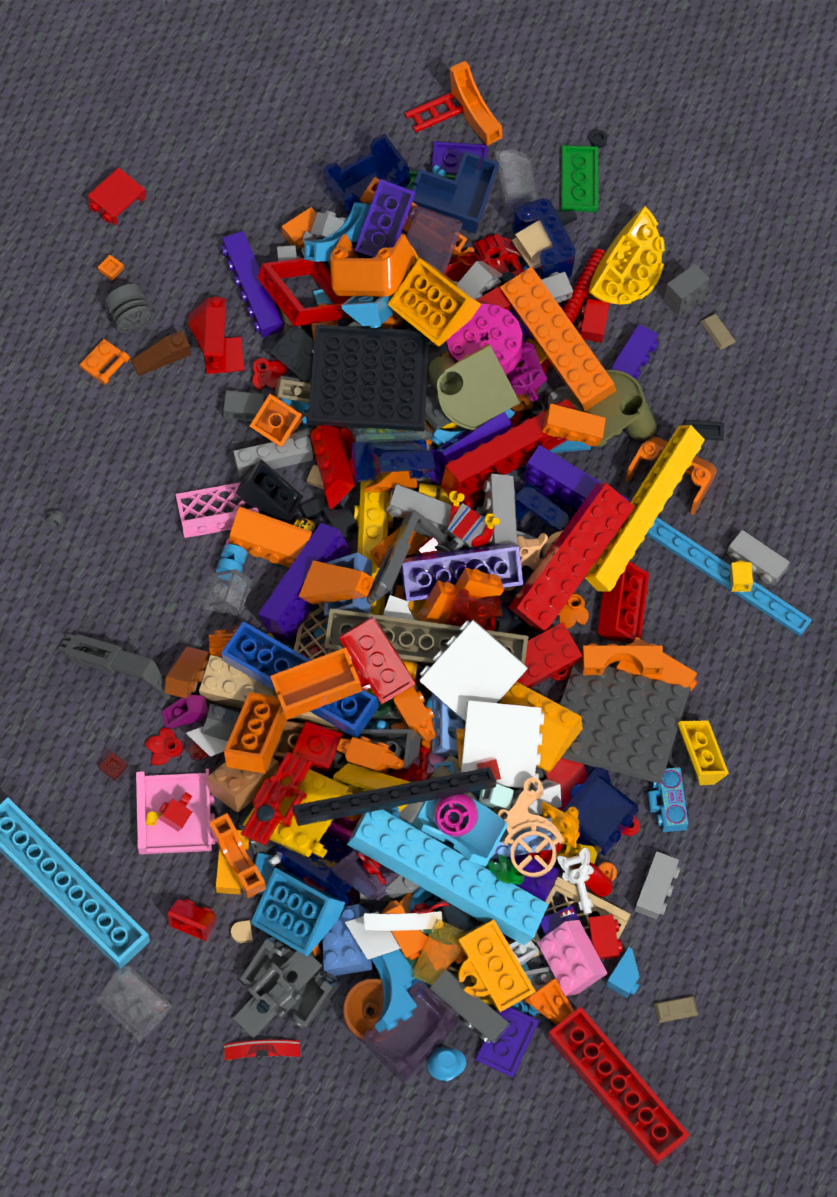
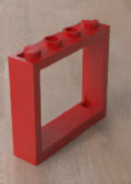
M299 258L262 263L257 279L294 326L351 317L341 306L351 297L337 296L331 286V272L322 261L316 262ZM311 275L333 304L304 309L282 281V278Z

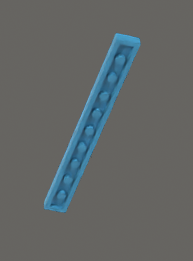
M656 517L653 526L646 533L647 536L731 591V566ZM754 581L751 592H733L800 637L812 621V619Z

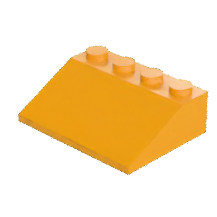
M420 258L387 305L437 346H440L471 320L481 306V303L432 264Z
M518 682L512 685L499 702V704L541 708V713H544V723L539 727V733H542V744L538 745L537 753H541L540 765L536 766L550 773L583 729L582 717Z

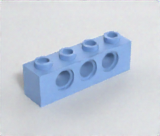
M432 692V713L434 715L432 721L436 737L432 739V754L446 758L449 755L457 757L456 729L464 728L463 719Z

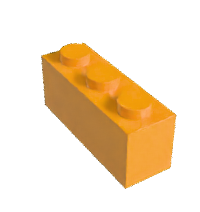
M237 830L244 849L249 850V839L241 835L242 830ZM219 848L216 893L241 894V886Z

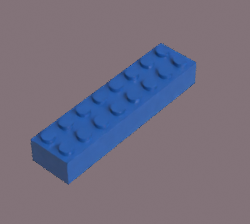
M244 621L221 652L225 663L273 691L275 689L270 676L311 661ZM362 690L359 693L310 712L349 735L358 738L379 705L375 696Z

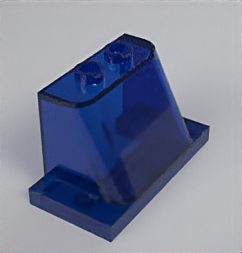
M426 439L355 442L351 444L356 482L375 481L376 476L381 473L409 471L410 479L431 477L430 472L435 469L434 457L427 451Z
M529 483L515 496V516L519 522L529 511H532L555 528L557 532H561L574 516L566 508Z
M596 767L562 812L565 813L570 807H575L578 810L579 838L577 841L587 846H593L598 853L605 856L613 844L620 840L624 829L632 824L633 817L639 809L635 802L611 784L608 770Z
M326 833L323 834L318 842L324 846L323 849L327 850L323 858L314 853L306 857L293 850H289L281 844L277 846L275 851L286 871L292 872L301 878L303 876L308 877L325 888L327 893L345 902L344 907L350 903L346 893L366 871L362 864L364 861L357 855L358 852L354 848L346 847L337 837L332 838Z

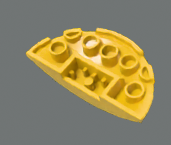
M645 206L635 214L618 234L604 254L593 275L589 293L601 301L617 305L630 304L648 295L661 276L664 266L661 263L662 253L665 251L663 237L659 236L656 228L658 225L656 219Z

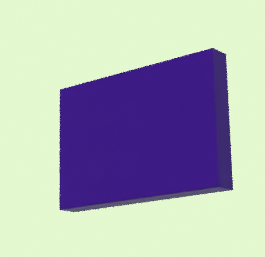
M434 141L432 169L435 165H438L440 170L443 169L445 171V174L457 175L464 152L467 151L480 156L477 169L480 170L483 159L488 156V146L483 144Z
M509 1007L497 1013L511 1026L496 1044L492 1041L489 1043L484 1041L475 1060L513 1078L539 1020Z

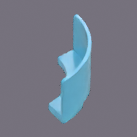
M472 798L478 809V820L475 827L466 835L460 837L448 836L438 829L434 821V808L439 799L424 801L413 822L420 831L443 842L447 839L454 843L453 848L464 855L469 861L486 867L507 828V822L494 811ZM455 803V805L462 807L463 810H466V808L461 804ZM449 804L444 806L443 814L450 808ZM450 813V818L452 820H460V816L458 813ZM469 815L465 816L462 821L463 825L469 821Z

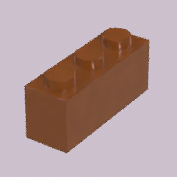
M186 647L166 676L165 693L188 699L190 694L195 692L198 682H201L209 661V652Z

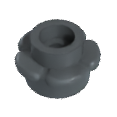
M57 510L48 512L47 522L59 528L62 523H65L64 515Z

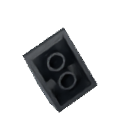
M262 459L246 471L235 492L250 506L288 521L293 519L303 498L295 488Z

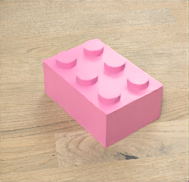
M579 920L564 922L537 942L565 996L581 993L608 974Z

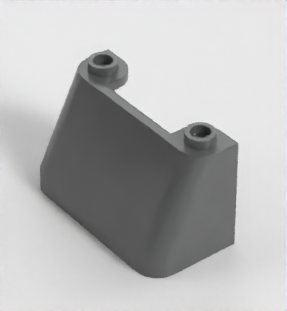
M275 937L267 938L240 980L244 982L246 988L252 987L271 967L270 964L272 962L281 968L297 950ZM321 967L302 987L300 993L303 997L289 1010L293 1013V1022L302 1028L309 1027L337 991L341 981L334 975L324 971V968ZM295 971L289 972L287 975L288 982H296L298 974ZM276 972L260 990L268 993L278 983L277 980L280 975Z

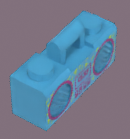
M669 768L665 770L661 784L652 782L653 789L656 788L657 791L648 792L650 812H660V814H657L658 826H662V832L683 831L687 829L688 819L681 769ZM656 797H660V800H661V805H660V806H657V799H656Z

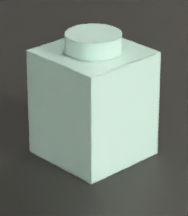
M496 784L495 788L481 790L479 802L495 810H510L514 790Z

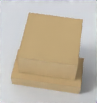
M541 219L515 234L516 238L512 240L513 245L529 268L532 266L533 269H536L559 255L556 240Z

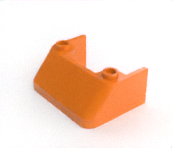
M343 234L330 255L331 286L337 296H390L395 293L416 258V254L405 234H401L393 248L380 249L375 258H358V254L346 234Z
M652 437L643 443L628 468L625 482H630L642 459L647 461L658 459L668 442L658 437ZM698 456L693 458L692 464L685 471V473L691 475L692 482L701 487L693 501L690 512L692 515L695 514L716 475V467Z

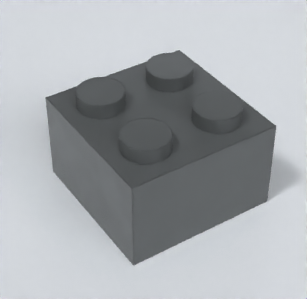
M693 264L667 284L664 302L677 316L689 313L693 305L696 303L701 304L706 299L710 278L696 264Z

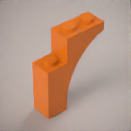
M463 61L451 67V92L463 106L465 120L487 146L502 139V125L493 116L482 99L472 77L469 64Z
M465 568L456 585L437 581L417 615L418 621L444 624L456 610L465 604L479 598L501 595L504 591L501 578L495 574H487L477 569Z
M399 905L383 914L406 913L402 905ZM420 930L390 931L401 948L399 950L409 961L419 957V952L421 951L431 973L438 971L440 974L450 969L449 964L456 962L458 965L468 959L461 946L437 942L423 934Z

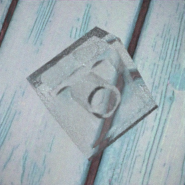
M237 569L210 573L199 608L227 616L241 615L245 607L247 595L250 592L252 579Z

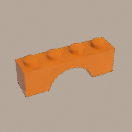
M588 644L583 646L582 650L583 675H603L604 670L611 663L627 661L634 664L639 669L641 675H662L664 668L663 647L656 644H647L646 646H638L637 644H627L626 646H618L617 644H608L606 646Z
M226 813L209 822L210 831L247 899L266 890L265 881L257 866L251 861L228 814Z

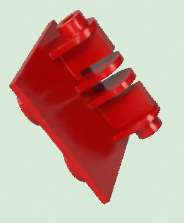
M241 337L225 338L224 356H205L207 374L244 371Z

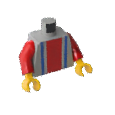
M452 491L449 494V498L453 503L450 508L447 531L453 540L448 547L452 551H458L463 545L468 549H473L488 543L495 531L494 525H499L500 519L493 518L495 514H487L483 517L462 503L460 505L459 502L464 500V494L459 493L458 498H456L457 491Z

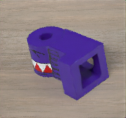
M570 906L547 917L544 916L540 926L546 936L564 922L579 920L574 907Z

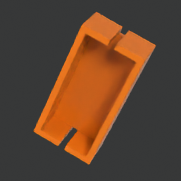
M346 647L270 676L286 720L362 691L359 678Z

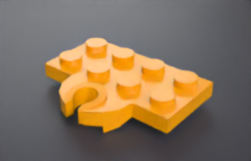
M495 920L488 922L458 940L468 958L462 963L458 971V982H463L466 976H472L475 979V985L473 987H466L463 990L465 993L473 997L489 995L500 1013L536 992Z

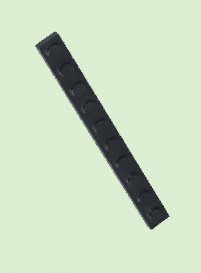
M488 767L292 805V812L297 825L301 826L449 797L456 794L495 788L496 779L491 768Z

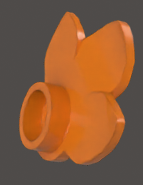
M573 594L558 614L560 616V623L563 622L567 629L574 626L576 622L585 625L588 621L589 613L584 608L585 601L580 595ZM575 601L578 603V606H572L571 603Z

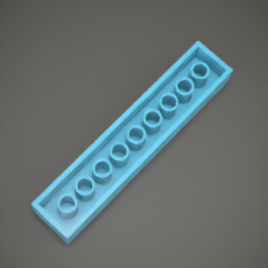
M9 798L0 804V852L121 970L150 942L149 934Z
M385 810L362 813L347 843L350 847L485 924L495 920L503 934L524 946L534 938L548 907L546 902L512 883L501 882L497 879V875L493 874L490 870L469 861L462 854Z

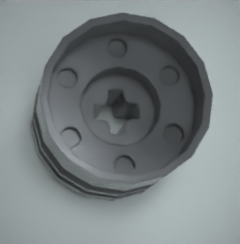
M138 284L121 286L113 290L105 299V304L109 313L113 316V321L119 332L129 333L138 327L142 328L153 318L154 313L146 301L142 288Z

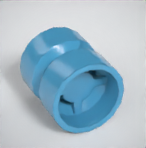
M224 545L221 553L222 559L219 560L216 568L217 574L232 580L240 579L243 570L242 565L245 564L248 552L237 545Z

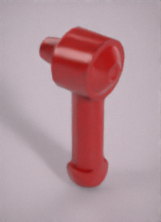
M427 747L420 749L419 769L413 775L415 782L430 779V775L427 773L430 750Z

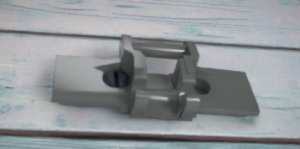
M296 951L281 968L272 962L270 964L271 967L253 986L247 988L253 995V998L233 1019L252 1038H255L275 1016L279 1015L283 1018L303 997L300 993L302 987L322 967L311 954L306 956ZM291 971H295L298 974V979L294 983H290L287 980V975ZM276 972L280 975L277 980L278 983L268 993L262 996L257 993Z

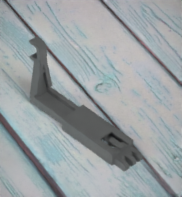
M416 510L408 514L402 522L394 543L386 551L366 599L367 603L373 604L385 595L387 591L392 589L410 548L408 542L413 531L427 538L430 536L434 537L438 544L452 551L448 547L450 544L448 541L449 533L443 534Z
M67 633L65 638L69 641L63 640L61 642L66 647L59 646L57 648V651L65 654L73 662L113 674L115 671L141 678V680L158 691L166 701L172 704L181 699L178 696L165 693L166 682L157 665L150 658L126 652L120 646L79 634L75 636ZM82 647H87L93 650L87 651L85 648L82 649Z

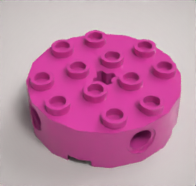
M481 303V306L471 320L446 340L448 356L455 363L462 360L466 355H471L480 350L484 345L489 344L505 374L512 371L521 359L523 335L519 321L510 311L498 305Z

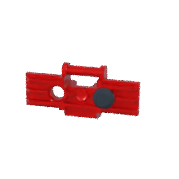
M498 233L474 243L485 263L503 275L501 278L502 282L498 287H501L523 272L518 262V256L515 253H508ZM493 254H499V255H500V256H499L498 258H496V259L490 258ZM512 265L514 272H509L507 266Z
M287 752L275 775L271 779H265L252 803L255 810L241 832L242 836L266 846L278 824L287 827L291 826V820L294 816L292 805L301 804L303 799L305 800L308 796L305 792L299 790V787L313 764L311 761ZM285 777L292 778L291 783L288 785H282L281 782ZM292 796H296L285 816L282 817L279 808L284 798L291 799Z

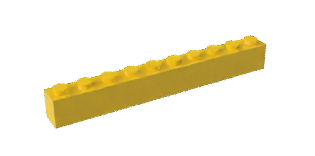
M692 425L678 426L630 502L634 509L585 576V579L597 591L610 592L615 587L616 581L625 571L626 565L635 555L636 549L645 539L646 533L653 526L666 501L672 496L673 490L682 480L686 469L692 464L696 453L700 451L705 439Z

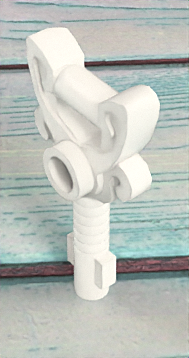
M583 848L579 855L574 857L557 856L561 868L565 871L562 875L563 880L577 884L581 900L579 902L580 910H583L584 915L591 914L593 904L592 900L588 899L584 883L589 879V875L594 872V868L589 865L590 851L587 848ZM582 863V865L578 869H571L570 867L572 865Z

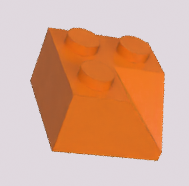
M269 394L249 427L280 447H283L292 433L296 431L305 414L274 394Z

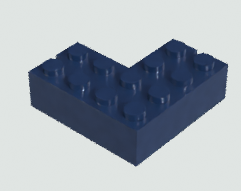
M465 151L455 181L419 169L412 191L416 192L413 203L445 224L476 234L500 163L484 158L479 170L477 166L480 156Z

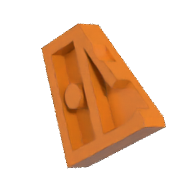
M556 978L548 981L536 990L535 993L525 998L528 1004L556 1025L575 1012Z

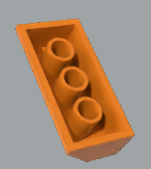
M239 506L230 532L229 544L244 548L254 557H260L272 563L290 568L311 538L312 532Z

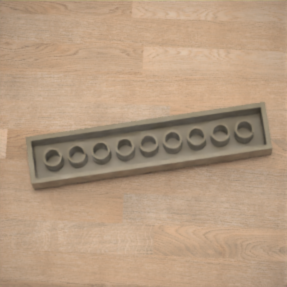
M330 608L324 649L327 652H335L345 648L339 636L374 616L402 660L432 666L435 663L433 658L440 650L444 652L449 647L446 643L453 635L458 637L462 631L460 626ZM486 630L525 664L528 636Z

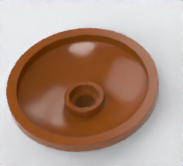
M367 979L357 983L349 990L343 1003V1017L347 1027L356 1037L369 1042H377L389 1038L398 1030L402 1023V1020H399L395 1028L390 1031L385 1029L380 1033L375 1028L384 1005L382 980ZM368 1007L373 1011L371 1015L367 1014Z

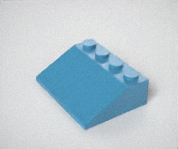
M274 868L251 924L308 956L338 921L345 902L292 872Z

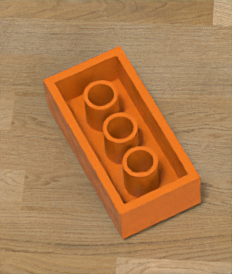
M253 692L248 693L224 750L226 766L228 768L266 773L287 722L277 696Z

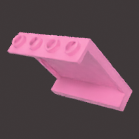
M206 769V773L145 776L144 772H136L139 854L212 851V845L216 844V840L209 826V822L215 819V813H211L210 806H214V795L210 794L207 781L209 769ZM185 792L192 795L186 807L193 812L180 831H176L159 819H157V825H146L147 814L151 811L157 814L160 813L159 809L165 801L168 803L173 798L178 802Z

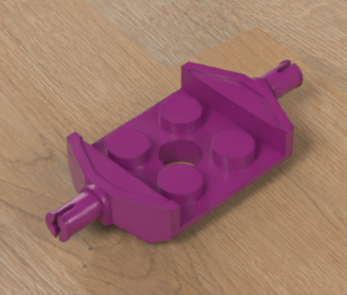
M525 342L522 345L521 359L506 376L515 394H528L531 401L538 399L535 390L547 380V377L533 344ZM524 363L523 366L517 367L519 364Z

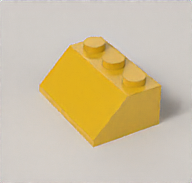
M709 721L678 722L679 731L699 785H714L726 777L729 773Z

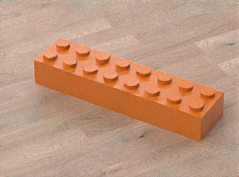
M532 266L500 287L511 303V308L584 412L616 392L615 383Z

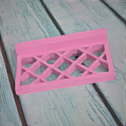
M240 483L176 494L184 538L231 530L239 506L242 507L245 504L244 500L238 505L230 502L234 496L241 499L235 493ZM227 491L231 494L227 499L219 496L220 493ZM208 494L212 498L206 503L200 500L202 495ZM183 498H190L193 500L189 506H186L183 503H181V499ZM215 500L223 503L219 509L212 506ZM196 503L204 506L200 512L192 509ZM226 506L234 509L233 512L224 513L223 510ZM253 507L252 509H248L259 513L258 508ZM207 509L215 512L213 516L203 515ZM189 512L196 516L194 519L185 520V516Z

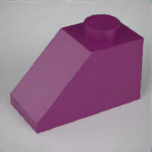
M190 695L188 699L181 698L161 711L165 727L171 729L198 722L206 716L208 707L204 696Z

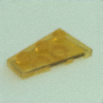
M436 919L412 977L433 985L463 950L458 940L469 933Z

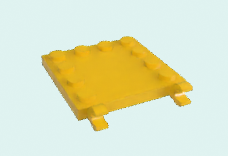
M310 769L299 787V790L308 795L301 804L353 794L350 787ZM285 777V778H283L281 784H282V785H288V784H290L292 778H290V777ZM292 796L291 799L284 798L279 808L282 817L285 816L296 796ZM253 808V810L251 811V813L249 814V816L247 817V819H246L245 822L243 823V826H244V827H245V825L247 824V822H248L249 818L251 817V815H252L253 811L255 810V808ZM293 816L291 826L287 827L278 824L269 840L306 857L314 853L323 858L327 850L323 849L324 846L318 842L333 819L298 826Z

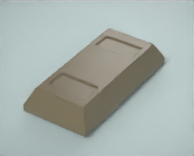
M716 313L700 321L720 350L736 342Z
M694 995L654 1003L658 1023L698 1015Z

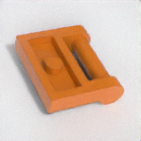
M103 339L82 361L80 368L103 385H106L109 382V378L124 362L127 363L130 357L127 353L120 351ZM114 356L118 357L103 374L99 373Z

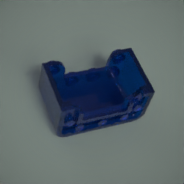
M386 134L372 140L370 154L362 156L358 161L345 166L342 170L337 163L328 164L322 169L325 185L348 216L351 213L354 202L363 203L360 201V198L374 177L404 188L411 181L408 163Z
M541 198L515 207L512 224L514 235L540 220L553 246L543 251L540 255V262L543 266L541 278H548L549 275L555 272H559V274L565 272L569 280L573 274L576 250L552 202L546 198Z

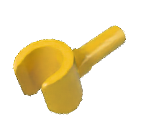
M149 812L146 816V825H157L160 813Z

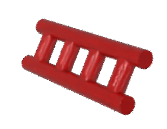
M450 92L409 110L404 115L406 119L413 117L417 124L413 126V130L417 133L464 111L462 105L454 106L451 100L455 96ZM445 103L449 111L439 114L435 107ZM429 110L433 118L423 121L419 114Z

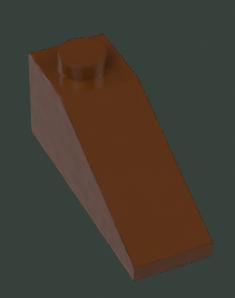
M182 330L164 337L131 361L138 376L191 356L190 345Z

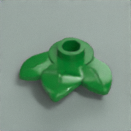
M499 855V863L488 861L487 866L489 870L496 874L497 879L501 882L517 885L524 882L525 875L521 874L515 868L512 861L505 856Z

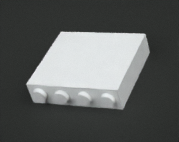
M474 619L471 622L467 620L460 627L462 632L458 637L453 635L446 643L449 647L444 652L440 650L433 658L435 663L431 667L427 665L420 673L422 676L420 682L465 721L468 701L497 703L528 669L524 663Z
M468 701L461 773L490 767L496 779V784L524 789V783L527 779L532 777L538 779L539 774L535 773L536 765H540L541 753H537L538 745L542 744V733H539V727L544 723V713H541V708Z

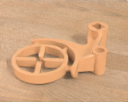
M563 530L554 533L549 538L545 533H542L538 539H525L523 536H518L517 545L520 551L521 568L528 565L535 571L548 550L553 546L552 543L558 539ZM542 549L543 558L540 559V551ZM516 586L505 587L504 590H512Z
M534 777L525 781L524 791L519 795L516 804L509 812L505 809L498 812L501 818L507 815V818L504 820L508 824L506 829L509 834L503 844L505 846L508 844L512 845V863L521 874L528 877H540L548 873L556 861V848L554 845L564 842L561 833L553 823L544 817L528 812L529 806L536 799L542 797L544 793L542 783ZM532 785L537 787L538 790L536 792L534 790L531 791L530 787ZM536 827L548 830L556 838L551 840L547 835L537 832ZM531 828L530 832L523 833L515 841L512 839L518 832ZM529 836L544 838L535 848L536 853H539L548 843H550L553 852L549 865L538 855L535 856V859L545 868L536 873L522 870L532 860L531 855L527 856L519 865L515 861V849L518 844L523 846L529 853H532V849L523 841L524 838Z

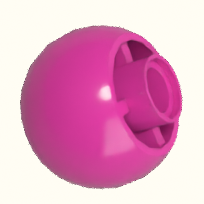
M456 794L440 798L434 808L435 824L441 832L448 836L460 837L472 831L478 820L477 806L473 799L466 794ZM455 803L461 804L466 808V810H463L462 807L455 805ZM449 804L450 808L443 814L444 806ZM450 813H458L460 816V820H452L450 818ZM469 815V821L463 825L462 821L465 816Z

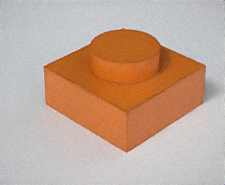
M111 255L98 266V271L111 281L124 269V264Z

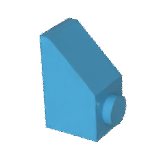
M628 947L606 985L625 998H628L630 994L635 995L640 986L637 983L640 976L631 948Z

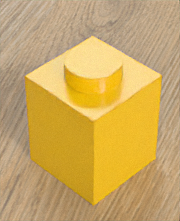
M740 560L731 564V592H751L753 585L751 562Z

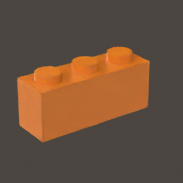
M550 404L545 412L542 432L553 437L559 436L569 441L582 442L588 446H598L603 438L606 418Z

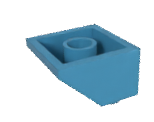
M352 296L341 305L342 309L362 326H370V328L380 327L383 322L393 315V309L387 305L391 300L390 296Z

